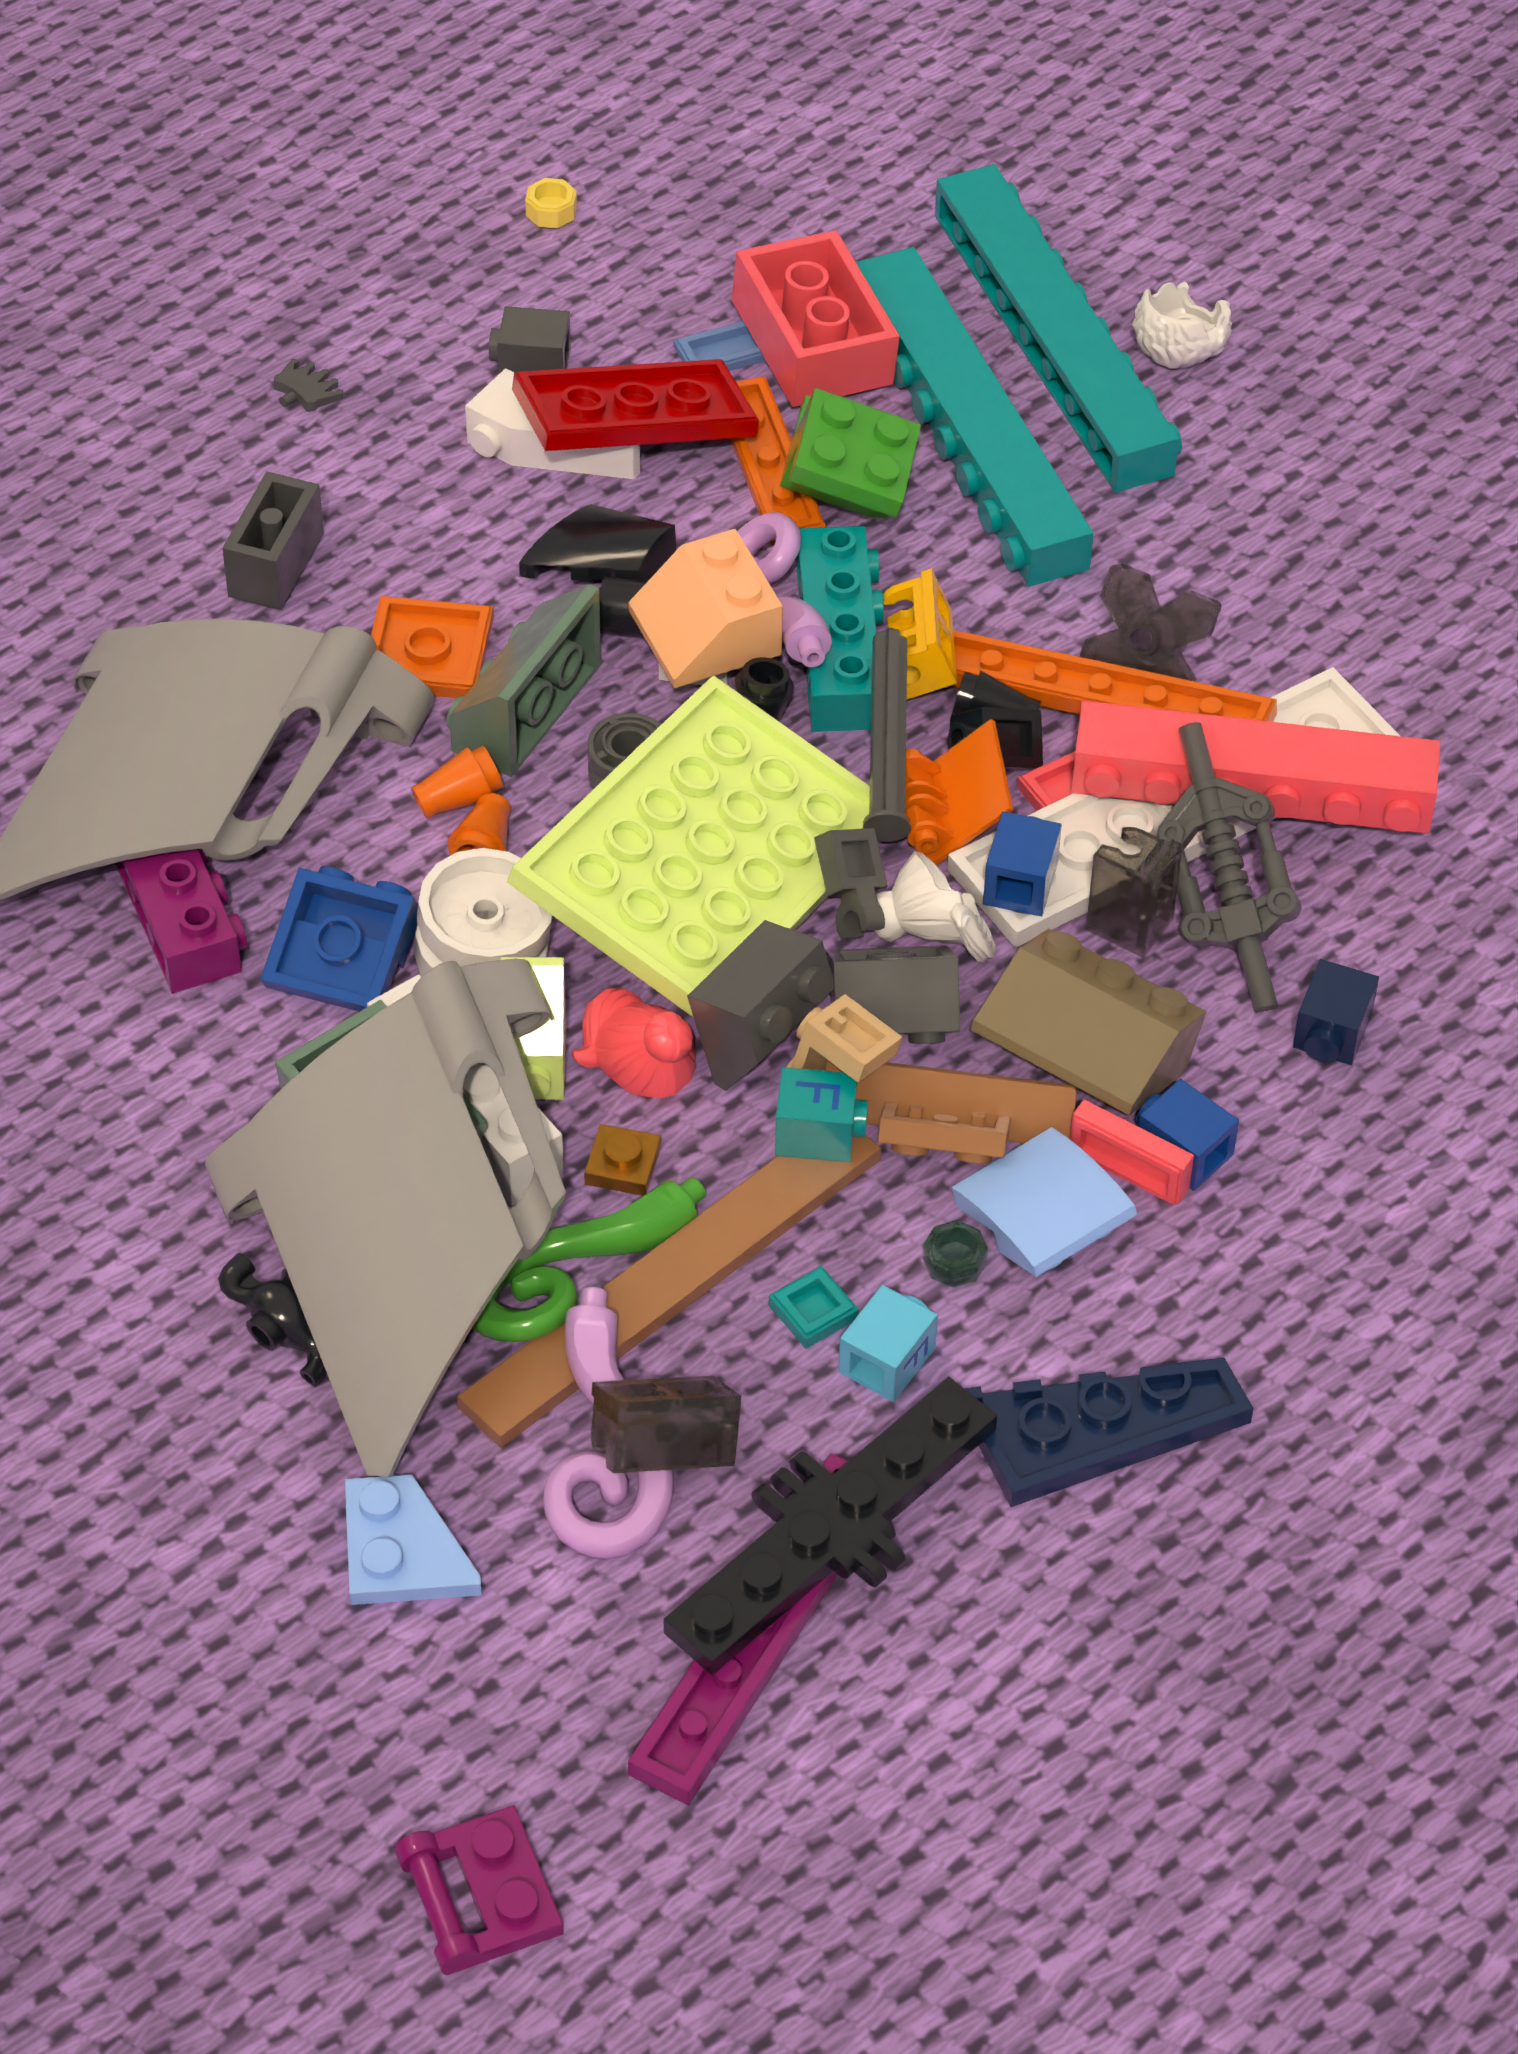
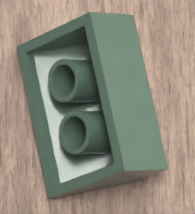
M587 584L539 604L526 622H519L514 627L508 644L495 659L491 658L484 664L473 687L465 696L457 697L451 705L447 715V727L450 729L451 752L458 754L465 747L472 751L480 746H484L495 763L498 772L513 777L601 666L598 587Z

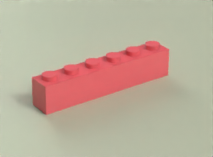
M1082 700L1071 793L1176 805L1187 788L1193 785L1178 729L1189 723L1200 722L1216 778L1219 777L1267 796L1274 806V817L1391 829L1400 832L1430 833L1438 786L1440 741Z

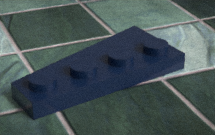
M1224 1357L1141 1367L1139 1375L1125 1377H1106L1105 1372L1080 1374L1078 1382L1042 1386L1041 1380L1038 1379L1013 1382L1012 1390L982 1393L981 1386L964 1388L997 1415L996 1431L979 1445V1448L1010 1507L1247 1425L1252 1421L1254 1409Z

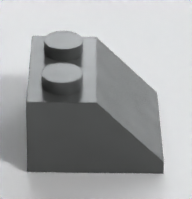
M764 920L687 995L715 1085L727 1091L755 1068L835 988L822 940Z
M947 945L826 950L835 988L829 993L830 1004L846 994L898 1034L908 1033L909 1043L928 1044L945 1042V1032L960 1031L958 956Z

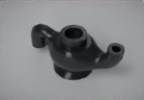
M237 1253L222 1268L219 1274L218 1281L221 1291L229 1299L247 1307L251 1314V1318L246 1322L247 1329L261 1346L273 1351L280 1345L304 1351L307 1354V1363L300 1370V1375L305 1381L316 1387L325 1378L327 1372L287 1270H282L280 1279H269L260 1282L252 1276L256 1271L253 1263L244 1254Z

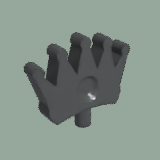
M291 359L282 372L274 377V389L286 393L279 398L280 404L287 407L298 401L306 412L315 411L318 407L342 400L343 390L337 389L332 391L338 388V379L336 378L324 381L329 377L328 369H322L311 374L315 370V364L311 362L307 363L306 366L298 368L297 359Z

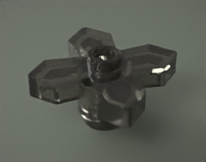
M1123 563L1112 565L1109 568L1100 597L1118 629L1085 639L1079 657L1196 682V677L1182 653L1188 643L1212 636L1221 611V603L1191 590L1184 592L1165 605H1160L1150 574Z

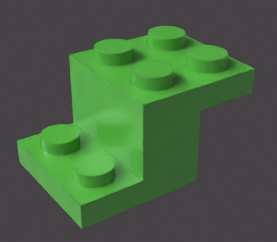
M814 388L812 396L805 395L799 409L780 486L865 516L887 519L888 515L896 518L904 501L921 424Z

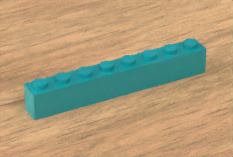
M995 164L937 179L935 217L1114 493L1175 476L1177 455L1182 451V440L1178 428L1173 422L1168 423L1159 410L1154 392L1150 387L1143 386L1134 372L1127 352L1119 350L1111 338L1107 322L1103 317H1097L1089 305L1083 286L1079 282L1074 283L1065 269L1060 252L1056 248L1052 249L1042 235L1038 219L1034 215H1029L1020 202L1019 193L1012 182L1007 183Z
M915 247L856 262L900 335L894 382L899 388L907 387L912 395V407L917 420L921 424L929 423L933 430L934 443L940 458L943 460L950 458L955 466L956 479L962 494L974 497L978 504V514L983 529L988 534L995 532L1001 542V553L1006 567L1010 571L1018 570L1028 587L1090 570L1094 534Z

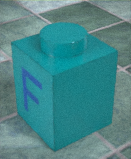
M782 1067L776 1111L775 1156L851 1162L853 1137H866L868 1100L857 1099V1082L844 1072Z

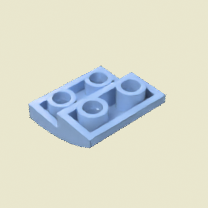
M1053 1127L1005 1154L1004 1158L995 1160L952 1186L957 1208L992 1230L995 1235L998 1251L1035 1277L1057 1267L1063 1260L1097 1239L1107 1236L1112 1230L1137 1215L1135 1204L1112 1177L1084 1150Z

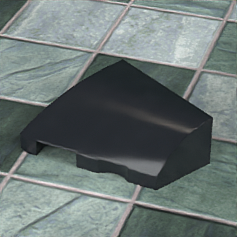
M589 504L563 518L544 533L520 560L519 573L521 577L536 578L540 573L561 566L570 569L571 580L575 581L603 580L604 576L647 581L675 553V525Z

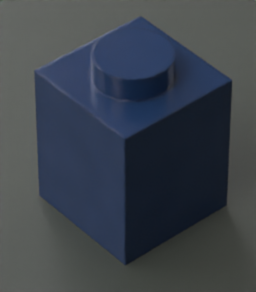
M1320 959L1298 1012L1293 1048L1305 1051L1311 1058L1320 1062L1338 1061L1352 1065L1373 1013L1380 976Z

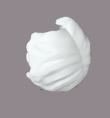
M1186 282L1180 283L1177 287L1174 283H1166L1152 296L1150 289H1146L1143 292L1141 301L1137 304L1135 319L1131 324L1134 326L1138 345L1147 356L1152 358L1153 362L1169 369L1179 367L1185 369L1195 364H1200L1209 357L1221 353L1224 350L1227 339L1231 335L1232 322L1229 301H1217L1214 310L1210 312L1195 304L1188 293L1189 286Z

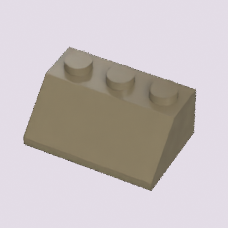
M1048 928L1018 949L973 1019L970 1030L1123 1113L1131 1115L1149 1097L1155 1093H1160L1176 1081L1187 1069L1207 1011L1188 1002L1186 996L1181 992L1169 987H1159L1136 975L1134 970L1126 963L1115 959H1106L1083 947L1076 937Z

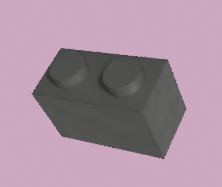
M266 471L222 548L228 597L279 610L282 609L324 534L319 484Z

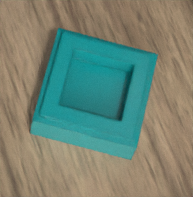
M822 1266L769 1295L768 1305L805 1349L851 1324L859 1315L858 1307Z

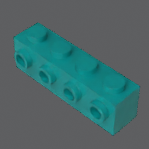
M865 526L799 528L801 531V544L796 557L799 599L811 604L823 616L832 639L830 650L825 655L823 663L817 667L805 666L811 732L871 730L872 641L877 633L876 624H883L884 618L882 590H872L871 583H879L878 549H867Z

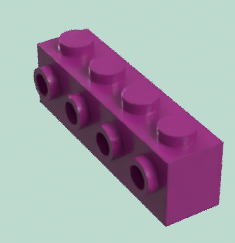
M202 849L162 853L115 863L172 994L241 973L239 951L248 948L245 931L238 914L228 916L224 906L228 905V898L222 878L217 870L208 873L205 863L209 862V858Z

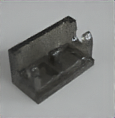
M1123 827L1121 839L1127 844L1137 846L1141 851L1137 854L1129 855L1123 853L1119 848L1102 844L1093 856L1086 931L1144 958L1174 919L1183 843L1174 839L1167 842L1136 827Z
M698 1376L592 1382L591 1395L594 1397L591 1425L593 1451L606 1450V1468L612 1473L735 1466L741 1395L716 1377Z

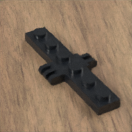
M948 1376L833 1475L807 1453L800 1451L789 1461L790 1467L796 1476L788 1469L781 1467L770 1477L772 1485L780 1494L765 1483H762L751 1493L752 1499L758 1508L774 1520L776 1524L664 1618V1634L713 1676L833 1571L843 1579H847L855 1573L868 1585L877 1587L887 1578L884 1567L878 1561L892 1571L897 1570L906 1562L904 1552L892 1541L896 1533L890 1522L996 1431L997 1415Z

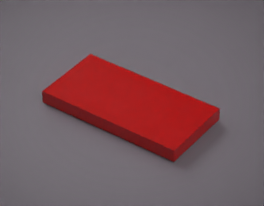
M722 359L521 371L514 373L512 391L545 451L756 437L759 419Z

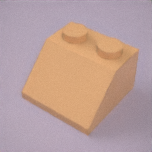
M736 529L681 545L628 602L631 616L674 689L710 678L713 675L716 676L744 667L746 662L754 658H773L782 655L783 605Z

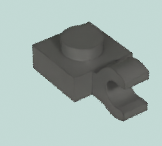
M875 828L830 830L814 837L827 896L841 895V904L836 913V928L842 940L864 937V931L884 929V912L878 903L875 891L888 885Z

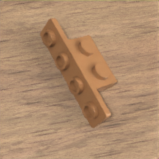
M827 1061L826 1071L843 1072L830 1061ZM889 1062L883 1064L859 1083L857 1082V1099L868 1100L867 1124L879 1126L878 1143L892 1144L891 1149L900 1154L921 1156L928 1154L929 1149L954 1152V1157L964 1162L988 1163L992 1161V1157L1004 1158L1008 1141L1025 1143L1050 1127L1055 1128L1070 1139L1072 1115L1075 1111L1077 1088L1071 1084Z

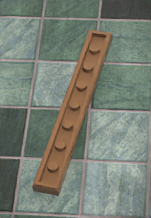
M866 1135L865 1138L853 1137L851 1162L777 1156L603 1286L601 1289L607 1292L606 1308L612 1310L618 1317L616 1361L881 1160L882 1148ZM565 1323L549 1334L531 1340L457 1396L458 1409L500 1448L580 1389L570 1371L566 1355Z

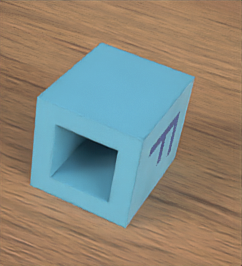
M882 1284L840 1337L838 1372L894 1402L936 1348L938 1314L931 1311L918 1298L911 1295H901Z

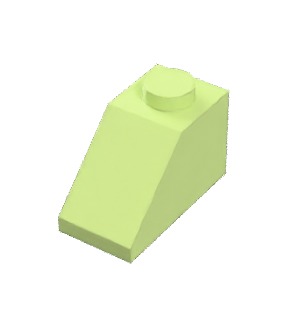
M501 957V960L517 958L525 959L530 963L553 1018L551 1021L549 1017L539 1028L514 1039L534 1098L564 1100L566 1066L564 957Z

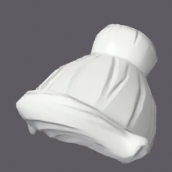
M914 851L901 868L892 891L876 893L878 903L884 912L885 928L874 931L882 940L892 942L907 932L929 941L964 944L970 955L978 962L984 963L987 959L995 957L996 945L992 939L989 927L977 910L974 897L970 893H960L951 889L946 876L923 853Z

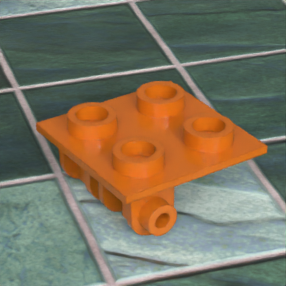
M988 720L934 761L922 755L917 749L906 750L905 815L911 821V831L907 839L911 846L927 856L936 866L947 859L948 854L962 848L997 823L1001 818L1002 811L1008 813L1013 811L994 720Z

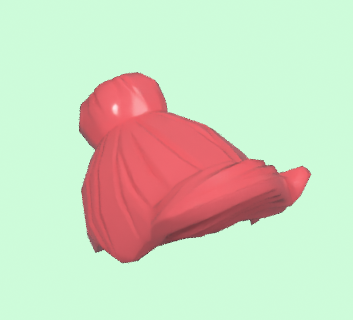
M624 988L605 989L587 1003L582 1022L583 1047L572 1051V1057L578 1064L586 1068L600 1067L605 1075L624 1088L625 1091L645 1097L665 1098L673 1096L692 1080L696 1069L694 1035L689 1024L680 1015L662 1006L645 1004L635 993Z

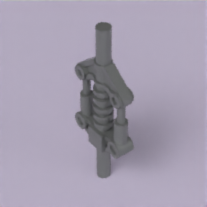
M1200 722L1189 723L1181 726L1178 732L1193 785L1187 788L1157 831V838L1164 849L1171 852L1178 877L1174 884L1184 917L1181 923V931L1189 943L1198 948L1215 945L1233 948V950L1238 949L1254 1012L1274 1010L1278 1008V1003L1261 942L1268 940V937L1284 922L1295 920L1300 915L1302 909L1298 896L1292 890L1282 851L1276 850L1269 825L1273 820L1275 809L1270 799L1264 794L1219 777L1216 778L1202 724ZM1234 820L1256 826L1263 851L1260 861L1269 893L1256 899L1252 898L1251 887L1245 886L1249 879L1247 872L1241 870L1244 867V861L1241 855H1237L1240 852V846L1238 841L1233 839L1236 836L1234 825L1228 823ZM1204 829L1202 838L1204 844L1209 845L1206 848L1208 859L1213 860L1210 864L1213 875L1218 876L1214 879L1215 886L1218 891H1222L1218 896L1222 906H1225L1210 912L1205 911L1197 878L1191 876L1184 851L1197 832Z

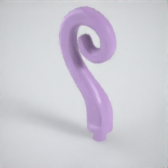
M769 512L760 515L737 531L752 556L766 543L776 540L772 551L764 559L760 560L753 557L769 584L778 581L788 572L800 550L801 531L792 518L780 512ZM778 596L783 605L782 639L787 653L792 659L802 662L807 667L819 666L823 663L825 655L830 650L832 644L831 634L825 619L811 604L797 597Z
M587 1287L581 1291L580 1305L574 1306L566 1312L564 1330L566 1355L570 1371L577 1386L615 1430L630 1451L638 1472L637 1496L630 1512L617 1521L600 1523L590 1521L581 1516L576 1511L572 1502L573 1489L580 1483L589 1481L595 1483L600 1487L603 1500L609 1505L616 1506L621 1504L628 1493V1480L625 1472L613 1458L600 1452L585 1451L572 1454L557 1463L546 1481L543 1504L551 1530L562 1543L575 1552L591 1558L612 1559L625 1556L642 1547L657 1533L670 1509L673 1496V1471L671 1459L658 1429L618 1371L616 1362L618 1317L616 1313L606 1308L607 1292L598 1287Z

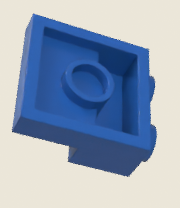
M321 866L319 872L299 867L260 978L261 982L266 988L360 1012L367 1008V1002L389 991L396 968H404L418 925V904L414 896H411L412 893L407 888L388 881H377L375 887L355 882L352 875L337 868Z

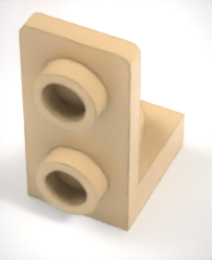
M844 994L825 1009L820 1007L814 1008L803 1019L796 1033V1037L800 1039L795 1057L786 1068L826 1071V1063L830 1061L859 1083L897 1055L903 1037Z

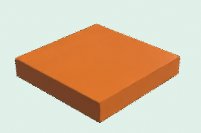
M380 596L371 637L377 645L376 650L386 654L422 680L431 689L434 696L457 698L465 696L478 680L487 652L494 619V607Z

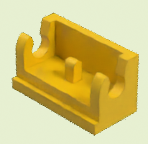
M932 568L921 571L920 577L891 586L883 594V604L885 605L895 604L904 599L914 603L912 608L900 610L887 617L889 628L898 629L900 635L907 639V700L957 684L952 609Z

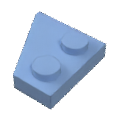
M412 1474L395 1475L392 1477L345 1479L351 1605L482 1595L480 1574Z

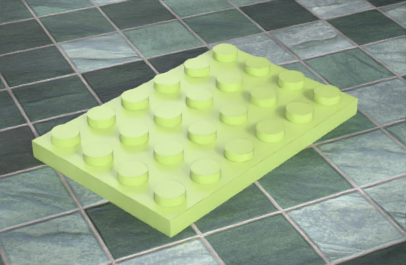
M713 675L512 867L507 883L693 1017L687 995L764 920L796 930L828 897L814 837L830 830L862 829L863 820L869 814L870 786Z

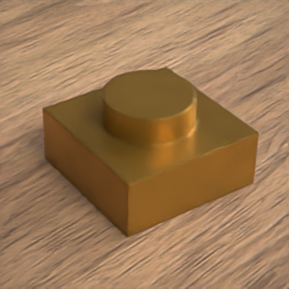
M600 1124L584 1172L585 1185L641 1196L646 1195L661 1150V1135Z

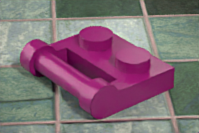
M515 1805L434 1833L430 1831L414 1832L399 1840L395 1845L394 1851L399 1864L404 1872H411L436 1936L438 1945L435 1947L434 1954L443 1974L450 1975L564 1934L562 1920ZM456 1856L485 1931L474 1935L464 1932L437 1862Z

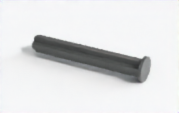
M889 628L886 632H877L872 641L869 814L863 820V828H875L877 841L881 842L901 840L908 836L911 831V821L905 815L907 639L901 636L900 631L895 628Z

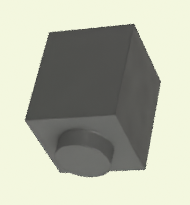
M505 306L501 327L491 328L489 338V360L498 361L499 374L505 368L514 373L567 369L571 350L570 311Z

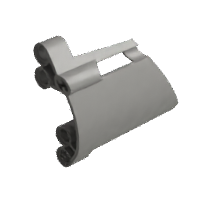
M220 618L160 622L146 626H132L104 631L99 634L73 677L72 684L75 691L77 692L80 688L86 694V697L0 838V900L40 884L125 860L162 853L202 849L207 857L214 860L227 861L250 856L261 850L264 846H276L289 830L355 732L356 737L366 740L369 736L404 747H410L434 704V695L422 680L386 654L376 650L375 640L368 633L349 626H337L324 633L292 625ZM309 708L312 717L316 713L320 718V732L281 802L272 814L264 818L249 821L236 818L233 814L287 718L297 709Z
M515 958L489 961L462 967L456 961H447L435 966L418 980L411 993L379 1011L313 1060L264 1105L248 1124L215 1149L205 1161V1166L226 1220L230 1224H233L231 1219H243L264 1212L367 1476H393L424 1410L473 1325L518 1259L524 1261L538 1248L550 1229L557 1209L563 1203L566 1195L514 1040L539 1028L549 1017L551 1021L553 1020L531 965L525 959ZM480 1063L488 1065L495 1073L534 1165L533 1177L526 1192L519 1202L511 1208L508 1207L463 1098L465 1075L472 1066Z

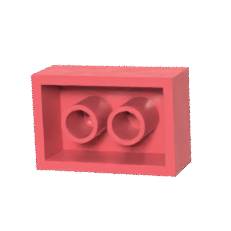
M837 230L736 251L732 302L792 407L801 406L805 395L812 396L814 388L838 396H846L893 385L900 335Z

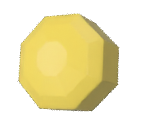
M544 178L528 186L525 199L526 217L538 227L560 228L574 221L577 210V190L563 179Z

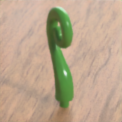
M689 1177L680 1185L666 1180L648 1194L616 1213L550 1228L543 1241L529 1258L524 1261L519 1259L516 1261L472 1328L484 1337L506 1342L533 1340L556 1330L565 1323L568 1309L577 1306L576 1285L567 1272L560 1268L541 1265L573 1258L636 1254L656 1248L697 1217L695 1205L706 1197L703 1185L694 1177ZM509 1283L513 1297L520 1302L536 1296H549L542 1304L527 1310H511L497 1303L499 1294Z

